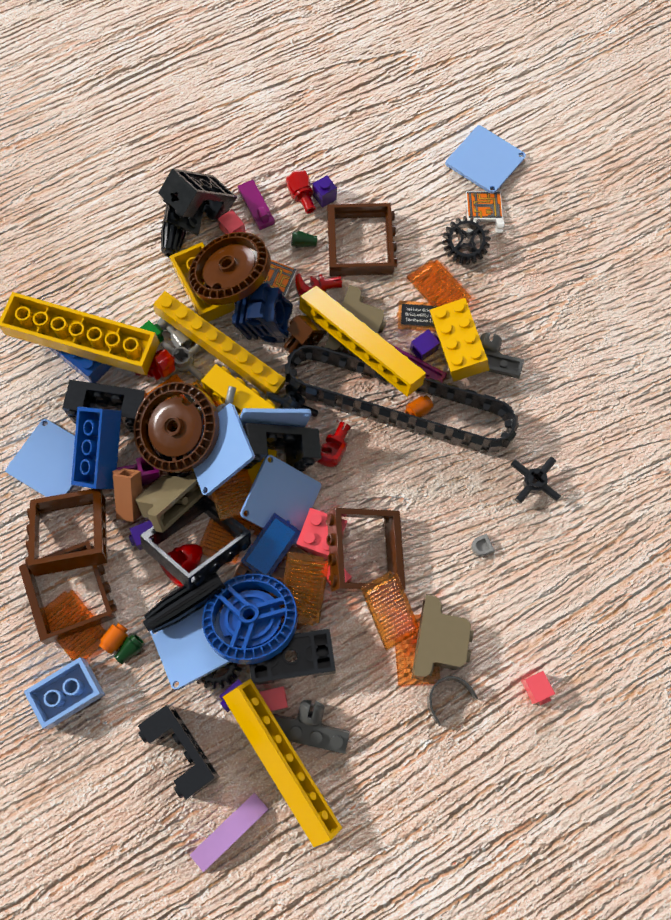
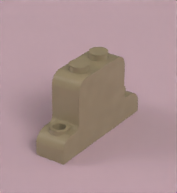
M349 285L341 306L351 312L361 322H364L375 333L380 334V331L384 332L387 321H384L383 310L362 303L364 296H361V290L358 287ZM329 335L325 347L332 349V351L343 352L346 347L332 335Z
M192 472L187 477L170 475L160 477L136 497V502L142 516L152 522L155 531L163 533L204 495L201 492L195 472Z
M426 594L423 599L411 675L413 679L423 680L427 676H432L434 666L458 670L466 662L469 663L471 650H468L469 642H472L474 631L471 630L470 622L465 618L443 614L442 604L436 596Z

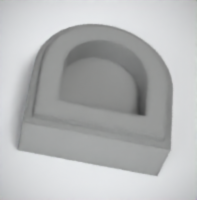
M487 533L475 538L471 544V550L476 556L484 557L495 552Z

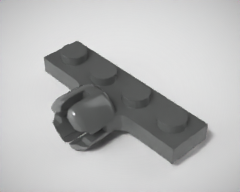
M491 332L483 333L480 340L488 359V372L519 379L524 359L501 354L502 338L494 333L493 340L490 341Z
M303 700L300 703L296 718L273 714L289 741L343 754L346 753L350 731L324 725L322 723L324 714L323 704L316 701L312 712L310 711L312 700Z

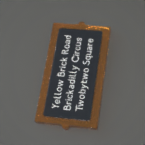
M399 301V311L396 315L398 317V329L422 331L429 329L430 331H436L430 309L445 305V303Z

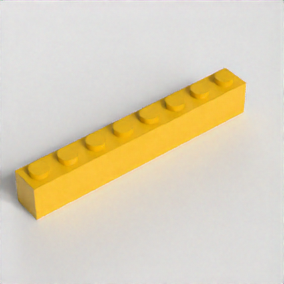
M315 286L300 296L299 309L404 395L408 397L423 385L426 372L421 367L400 353L392 344H389L378 333L371 330L364 322H361L351 312L341 306L339 302L327 295L325 291Z
M166 291L154 302L155 314L265 394L268 391L278 394L284 387L286 379Z
M250 678L224 695L223 699L313 847L331 841L342 827Z

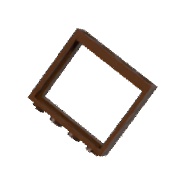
M391 203L328 204L330 276L393 275L394 268H397V257H394L397 244L396 241H393V236L396 235L395 225H392V221L395 220V212L391 211ZM385 217L387 263L337 264L335 219Z
M88 489L30 500V508L27 509L29 524L26 526L29 540L26 541L28 557L25 558V563L34 577L108 563L106 499L102 489ZM93 504L94 549L39 559L40 513Z
M334 508L328 511L326 525L328 526L327 544L329 545L328 564L330 566L329 581H331V592H399L406 590L400 511ZM341 517L384 519L389 583H345Z
M88 540L42 558L94 549V546ZM26 564L19 566L39 639L42 643L47 645L116 618L115 611H117V606L114 599H110L109 593L112 591L109 582L104 580L103 575L106 572L103 564L92 566L106 612L52 633L36 579L31 570L26 567Z

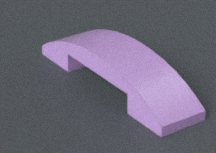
M254 793L190 854V857L204 872L268 810L267 806Z

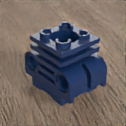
M262 283L252 294L235 302L232 324L248 340H251L252 337L258 340V337H260L265 342L285 343V338H288L289 335L287 329L293 304L283 296L279 287L272 288L268 283Z

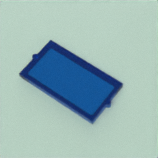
M274 512L241 559V562L251 568L253 573L271 576L301 531L291 525L289 520H284Z

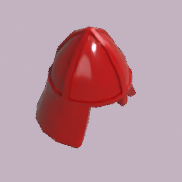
M185 544L175 547L167 555L190 573L199 566L203 549L197 544ZM160 564L164 573L173 583L179 587L184 586Z

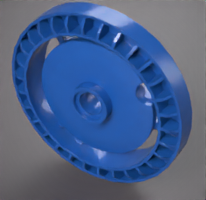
M263 574L239 575L224 582L223 584L226 588L224 590L221 589L218 595H214L212 600L210 598L207 601L202 615L203 631L210 647L223 659L238 664L261 663L279 654L293 638L298 622V611L290 590L279 580ZM250 589L265 590V591H268V592L274 594V595L277 596L278 598L274 599V598H273L271 595H269L268 593H265V592L259 591V590H250ZM284 604L285 608L280 609L279 606ZM222 605L224 606L220 613L219 625L225 638L232 637L230 645L221 640L216 634L215 621ZM254 616L252 619L247 620L248 617ZM282 616H285L284 623L279 630Z

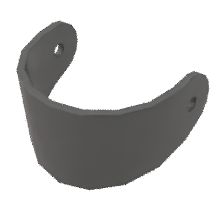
M447 676L438 680L428 693L427 708L438 726L441 723L432 708L431 697L437 684L454 680L467 688L475 700L478 699L473 688L465 680L457 676Z

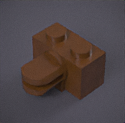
M295 316L290 321V326L287 329L292 336L283 348L290 354L294 349L303 347V345H318L327 331L308 316Z

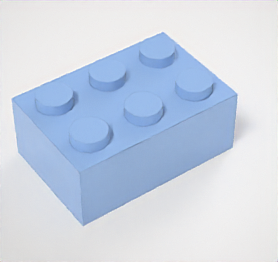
M81 657L24 691L43 729L53 728L105 696L89 663Z

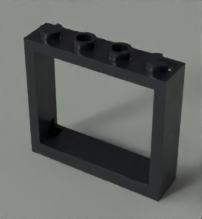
M206 495L201 497L163 533L157 532L154 527H151L140 535L142 548L189 590L199 586L204 579L216 573L221 566L232 561L237 554L245 551L251 544V532ZM202 513H205L236 539L188 573L157 545Z

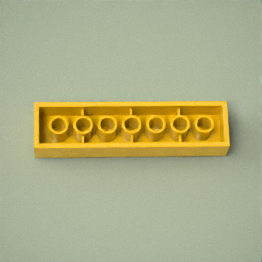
M12 292L0 318V329L7 336L147 376L160 343L155 332Z

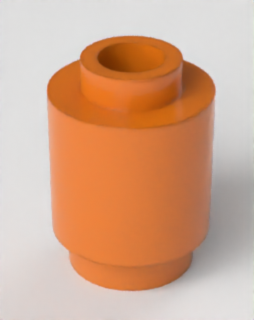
M427 395L420 396L406 405L405 413L422 418L431 412L434 405Z
M117 623V625L111 624L100 639L101 643L99 646L112 655L114 651H118L127 636H129L126 633L128 629L120 623Z

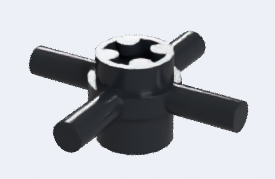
M289 384L285 387L286 395L284 397L270 391L266 393L265 398L281 404L278 409H310L311 416L316 417L318 415V410L305 406V399L302 395L290 389Z
M550 457L540 469L528 470L516 459L511 463L513 468L524 475V489L515 498L517 503L521 504L530 493L544 491L556 502L561 497L559 493L547 485L548 478L546 473L556 463L553 457ZM534 477L538 480L535 484L532 483Z

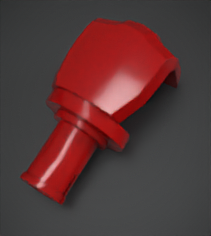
M305 170L293 171L286 177V185L290 196L295 202L302 203L306 214H311L316 210V207L310 198L313 195V190L310 187L309 176Z
M300 273L295 276V287L299 296L315 286L325 292L328 289L342 288L341 276L325 279L322 274H318V280L310 276L312 287L305 284Z
M167 349L159 350L155 353L147 373L149 378H154L157 381L161 377L165 378L175 371L174 357Z
M340 422L335 434L327 435L325 439L327 443L321 446V451H323L321 452L322 458L317 461L318 463L330 468L336 467L340 463L347 447L344 439L351 428L349 424H346L344 428L345 422Z

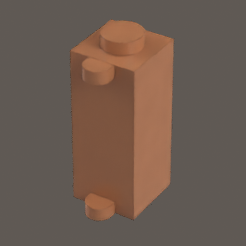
M126 468L114 470L112 473L116 519L134 522L142 516L136 502V497L142 493L141 471Z

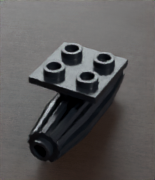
M202 202L194 217L184 218L177 215L172 206L166 204L161 228V251L166 257L170 258L169 256L180 252L187 232L199 235L205 203Z
M217 573L211 574L199 586H195L191 590L185 586L179 587L163 597L159 603L144 615L145 620L143 624L148 631L153 630L154 633L175 625L204 607L210 598L212 600L214 595H218L221 589L224 590L226 587Z

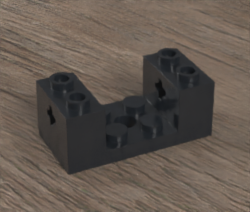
M172 168L158 192L167 205L172 206L175 209V213L180 217H194L203 202L205 203L204 211L206 216L214 221L227 213L237 199V196L214 175Z
M69 380L62 409L73 423L76 424L77 407L95 408L96 404L102 407H107L108 405L115 406L121 409V420L127 430L134 433L135 416L139 406L147 397V393L145 390Z
M246 423L243 426L255 458L242 469H251L255 464L261 462L268 455V446L275 447V449L285 448L286 463L301 472L306 471V468L314 465L315 462L322 458L318 428Z
M330 629L294 634L289 644L279 654L264 662L249 664L251 680L254 685L275 683V680L315 675L316 677L335 674L336 669ZM290 650L297 653V659L294 662H288L285 659V654Z
M165 705L138 725L141 730L138 734L144 743L158 744L172 734L175 742L178 745H183L185 748L184 755L190 763H195L192 768L174 780L176 784L174 790L180 798L184 797L187 800L194 797L220 777L173 706Z

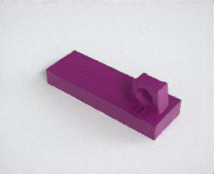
M254 180L238 185V191L259 231L274 225L275 219Z

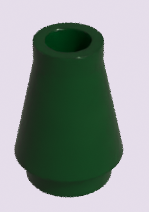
M299 230L297 232L293 231L291 246H295V248L316 247L317 236Z
M133 633L131 636H127L114 657L119 663L124 664L142 651L145 643L139 636Z

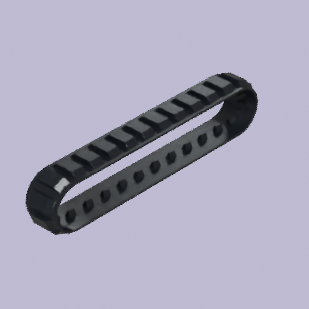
M303 345V347L294 349L287 357L288 363L284 365L286 382H289L290 389L305 396L308 400L315 402L318 400L331 407L338 406L341 407V410L351 413L353 411L360 413L359 415L368 418H378V421L391 422L401 428L406 429L408 427L414 429V432L431 434L434 438L441 440L444 438L450 440L451 443L464 444L474 450L480 451L481 449L489 453L499 452L501 447L507 448L515 438L516 430L519 427L518 416L514 414L513 407L505 401L486 394L481 395L469 389L464 390L459 388V386L449 383L448 385L440 383L441 381L432 378H424L423 385L417 391L494 413L504 420L508 433L503 432L501 438L498 439L483 437L304 383L300 379H296L297 369L294 368L302 361L316 360L387 381L359 357L356 358L344 352L332 351V349L327 347Z

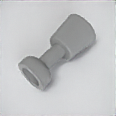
M160 318L157 324L161 329L167 330L171 334L170 340L175 348L185 347L189 349L193 341L176 330L164 319Z

